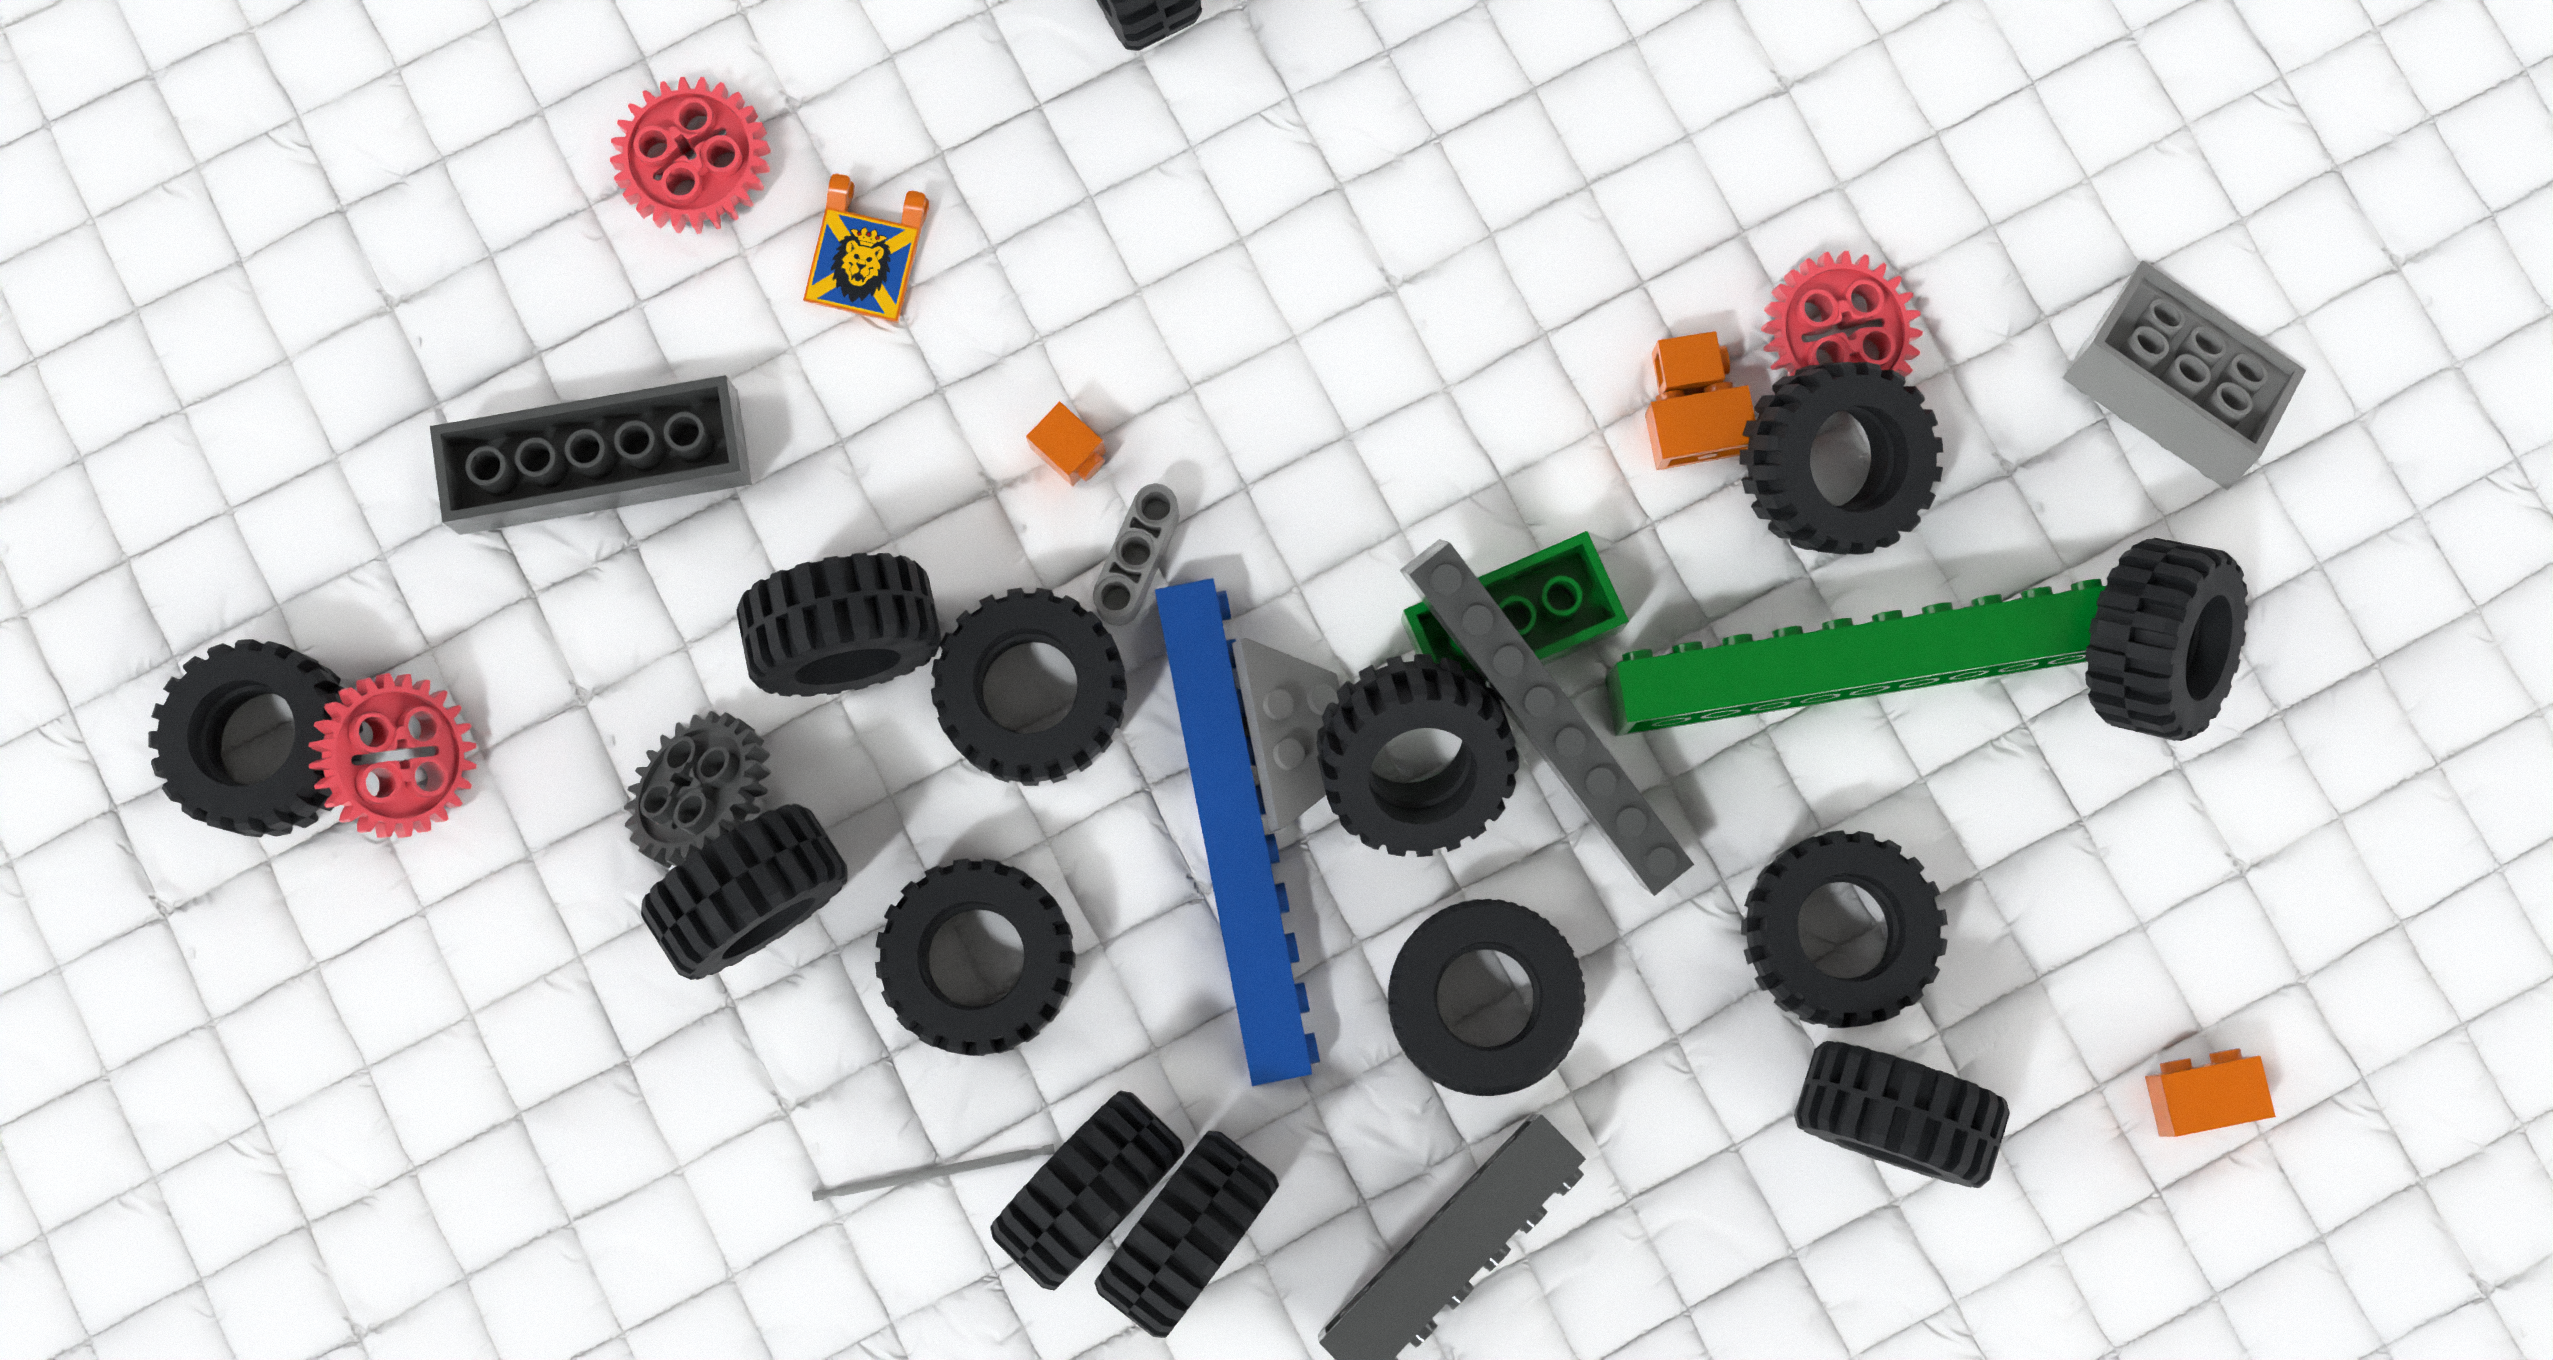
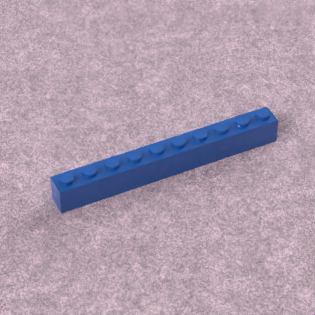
M1214 578L1155 589L1251 1085L1254 1087L1312 1075L1311 1064L1320 1063L1315 1033L1304 1034L1301 1014L1310 1012L1305 983L1294 984L1291 964L1300 962L1295 933L1284 934L1281 914L1290 912L1285 883L1274 884L1271 864L1280 863L1275 833L1267 835L1264 833L1261 815H1265L1266 812L1260 785L1255 786L1251 766H1256L1251 737H1245L1242 718L1246 717L1241 687L1235 688L1232 669H1236L1232 643L1236 641V638L1226 640L1222 621L1232 619L1226 590L1216 592Z

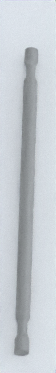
M1054 1144L1044 1145L1041 1148L1032 1150L1024 1149L843 1185L831 1190L813 1191L812 1197L815 1202L831 1196H845L1026 1160L1037 1155L1055 1154Z

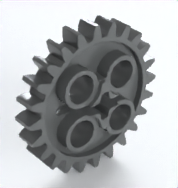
M709 711L705 720L695 714L691 718L689 728L678 722L675 726V736L672 739L662 734L660 736L662 748L658 752L654 750L646 752L647 757L651 761L649 765L636 768L635 772L642 777L640 783L628 786L627 790L636 795L634 800L624 805V810L633 815L624 823L626 828L633 831L629 840L639 846L638 851L665 868L669 869L671 865L679 866L697 850L703 849L717 837L734 830L736 826L746 822L747 814H757L761 810L753 802L755 797L763 796L768 792V789L759 784V781L771 774V770L762 764L770 757V753L761 747L764 739L755 733L754 728L727 712L719 716L714 711Z

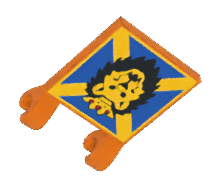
M833 174L828 186L826 209L803 301L899 323L921 230L929 210V200L922 192L908 191L904 200L901 224L847 212L854 195L855 185L847 175Z

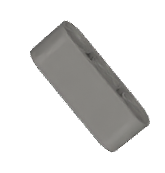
M1148 484L1135 495L1094 586L1093 600L1096 610L1101 619L1110 625H1126L1137 616L1178 525L1180 515L1177 498L1173 491L1163 484ZM1156 500L1164 501L1170 507L1166 517L1155 521L1144 516L1143 511L1148 503ZM1139 544L1149 549L1150 556L1141 565H1130L1123 559L1125 551L1132 545ZM1122 589L1129 593L1130 600L1126 607L1114 611L1109 610L1103 605L1104 597L1111 590Z

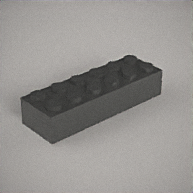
M726 375L429 426L442 523L459 535L752 485L738 390Z
M1531 1114L1318 1333L1320 1345L1335 1360H1398L1396 1356L1409 1342L1415 1348L1420 1346L1438 1326L1433 1317L1446 1304L1452 1310L1460 1305L1475 1288L1469 1280L1482 1267L1489 1272L1492 1271L1511 1251L1506 1242L1518 1230L1524 1231L1527 1234L1543 1219L1548 1211L1542 1205L1554 1192L1557 1195L1560 1193L1564 1196L1577 1184L1584 1175L1578 1167L1586 1158L1542 1114Z

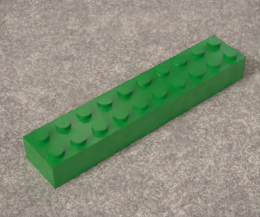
M2090 579L2070 585L2071 590L2053 594L2052 587L2046 586L2021 592V598L2003 602L2001 594L1975 598L1971 600L1972 606L1954 610L1952 602H1943L1922 607L1921 614L1903 617L1902 610H1892L1874 614L1871 616V622L1853 625L1852 618H1841L1822 623V629L1814 632L1803 633L1802 626H1790L1772 631L1773 637L1753 641L1752 634L1748 633L1723 638V645L1703 649L1702 642L1696 641L1675 645L1672 647L1673 653L1653 657L1651 649L1628 652L1622 655L1623 661L1617 662L1605 678L1615 737L2088 662L2085 660L2086 646L2090 644L2091 633H2089L2091 620L2095 618L2098 606L2096 603L2099 594L2105 590L2106 586L2102 585L2101 579Z

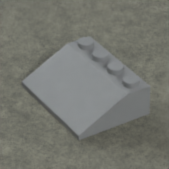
M2142 260L2080 348L2062 378L2076 387L2081 393L2088 395L2116 414L2121 420L2129 423L2153 439L2162 448L2172 452L2200 471L2202 475L2229 490L2262 456L2306 369Z

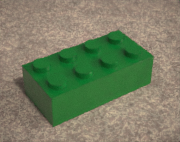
M1588 531L1478 577V580L1543 665H1547L1621 633L1629 622ZM1423 601L1403 609L1401 622L1415 654H1431L1434 663L1440 664L1441 659L1446 657L1460 662L1463 673L1466 669H1473L1477 673Z

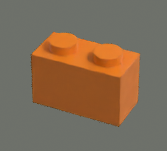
M1733 382L1715 383L1705 387L1704 393L1685 396L1684 390H1674L1659 394L1655 397L1656 401L1650 403L1645 413L1656 471L1740 456V450H1748L1749 437L1742 435L1746 422L1756 421L1749 386L1734 387Z
M2235 1048L2209 1053L2211 1061L2209 1064L2192 1066L2191 1058L2160 1063L2161 1073L2145 1076L2159 1137H2178L2276 1117L2261 1056L2242 1057L2241 1049Z

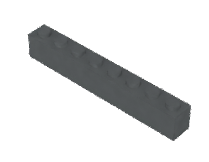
M1439 539L1399 571L1473 668L1483 677L1486 685L1495 692L1502 706L1638 884L1655 896L1694 866V863L1453 545L1448 541Z

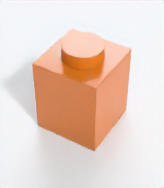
M1716 331L1658 340L1651 353L1659 394L1674 390H1684L1685 396L1704 393L1705 387L1723 382L1725 375L1730 373L1728 350L1725 345L1719 346Z
M1060 401L1026 435L1030 449L1072 487L1081 478L1085 482L1090 480L1105 462V459L1102 457L1106 453L1103 440Z

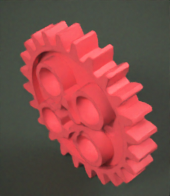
M680 77L678 90L671 91L667 83L662 81L660 82L661 96L655 98L650 92L644 90L642 93L647 104L643 108L632 103L628 105L634 119L632 121L618 119L617 121L618 126L626 135L625 137L611 138L612 145L617 151L621 152V154L610 157L613 167L621 171L614 176V180L620 188H627L622 195L629 205L638 203L636 211L643 219L653 213L652 220L658 228L665 226L669 219H671L672 227L676 233L681 234L686 222H690L696 233L701 234L704 220L710 219L717 230L721 229L720 215L726 212L732 219L738 220L739 216L735 205L740 202L745 206L752 207L754 204L747 194L748 190L763 191L765 188L756 174L770 172V167L766 160L760 158L771 153V148L767 141L761 140L767 134L762 122H755L758 115L752 105L744 107L745 101L739 92L732 94L728 98V90L722 82L718 83L713 91L710 92V87L705 77H700L695 89L690 88L685 77ZM697 116L707 117L706 123L701 128L696 130L687 129L688 123ZM725 130L727 132L725 135H719L720 131ZM658 143L667 144V148L662 155L653 158L647 157L648 151L652 146ZM692 150L697 156L689 160L684 155ZM724 153L735 154L733 161L728 166H714L716 159ZM656 175H662L661 180H655ZM685 180L695 181L694 187L689 193L685 195L674 194L676 187Z
M1843 251L1837 256L1835 263L1829 252L1823 253L1818 258L1817 265L1812 259H1806L1799 265L1800 272L1792 269L1784 276L1787 285L1779 284L1773 289L1771 293L1778 301L1770 302L1764 308V312L1774 317L1775 320L1768 321L1761 327V331L1774 335V340L1765 345L1763 349L1766 352H1778L1780 357L1770 368L1772 370L1786 368L1789 372L1786 376H1794L1797 369L1809 365H1820L1816 358L1817 350H1823L1831 356L1833 363H1873L1880 365L1882 370H1894L1906 377L1913 369L1904 360H1913L1920 355V351L1910 345L1909 342L1923 335V331L1910 327V322L1921 315L1920 311L1906 310L1904 305L1914 296L1913 293L1906 292L1899 295L1895 289L1902 280L1901 276L1899 275L1887 281L1883 278L1887 264L1883 262L1872 271L1868 269L1869 257L1866 254L1860 257L1855 264L1851 262L1849 251ZM1852 293H1856L1865 299L1867 312L1858 311L1851 302ZM1805 303L1814 304L1819 309L1821 322H1815L1807 316ZM1872 320H1880L1882 322V327L1860 328L1848 337L1845 333L1840 332L1807 343L1803 342L1801 338L1802 335L1825 334L1836 325L1838 329L1844 330ZM1864 340L1871 341L1876 345L1879 351L1878 360L1869 358L1865 354L1863 349Z
M390 673L376 675L375 683L370 677L357 680V691L352 687L338 691L343 704L338 702L325 704L324 708L332 717V720H321L314 723V727L325 734L324 740L309 742L310 748L322 752V759L310 763L309 768L323 770L325 775L314 787L315 789H331L332 794L326 800L325 807L343 805L344 808L340 814L339 821L342 823L352 822L358 818L357 832L359 833L371 832L375 827L377 838L391 837L394 831L398 838L411 837L413 828L418 833L431 831L430 819L436 823L445 822L449 819L444 806L455 808L461 807L463 804L454 793L455 790L471 789L472 784L462 777V772L476 769L477 764L464 759V752L475 749L476 743L464 742L461 737L472 726L470 723L456 724L454 718L462 708L460 705L447 708L443 706L448 694L446 690L437 691L429 695L430 680L417 681L412 686L411 674L398 675L393 681ZM411 716H414L421 726V734L418 739H415L410 734L408 728ZM363 721L368 723L373 732V739L369 746L361 740L359 735V728ZM429 746L435 749L433 756L354 765L351 761L354 755ZM419 766L426 771L428 777L425 789H421L415 780V772ZM370 772L377 776L380 783L376 796L371 795L366 786V778Z

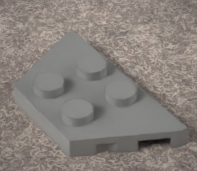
M1243 638L1232 643L1268 827L1270 832H1275L1286 828L1326 796L1317 759L1319 755L1316 745L1318 729L1324 726L1322 715L1327 705L1331 702L1339 703L1336 692L1340 689L1337 673L1251 639Z

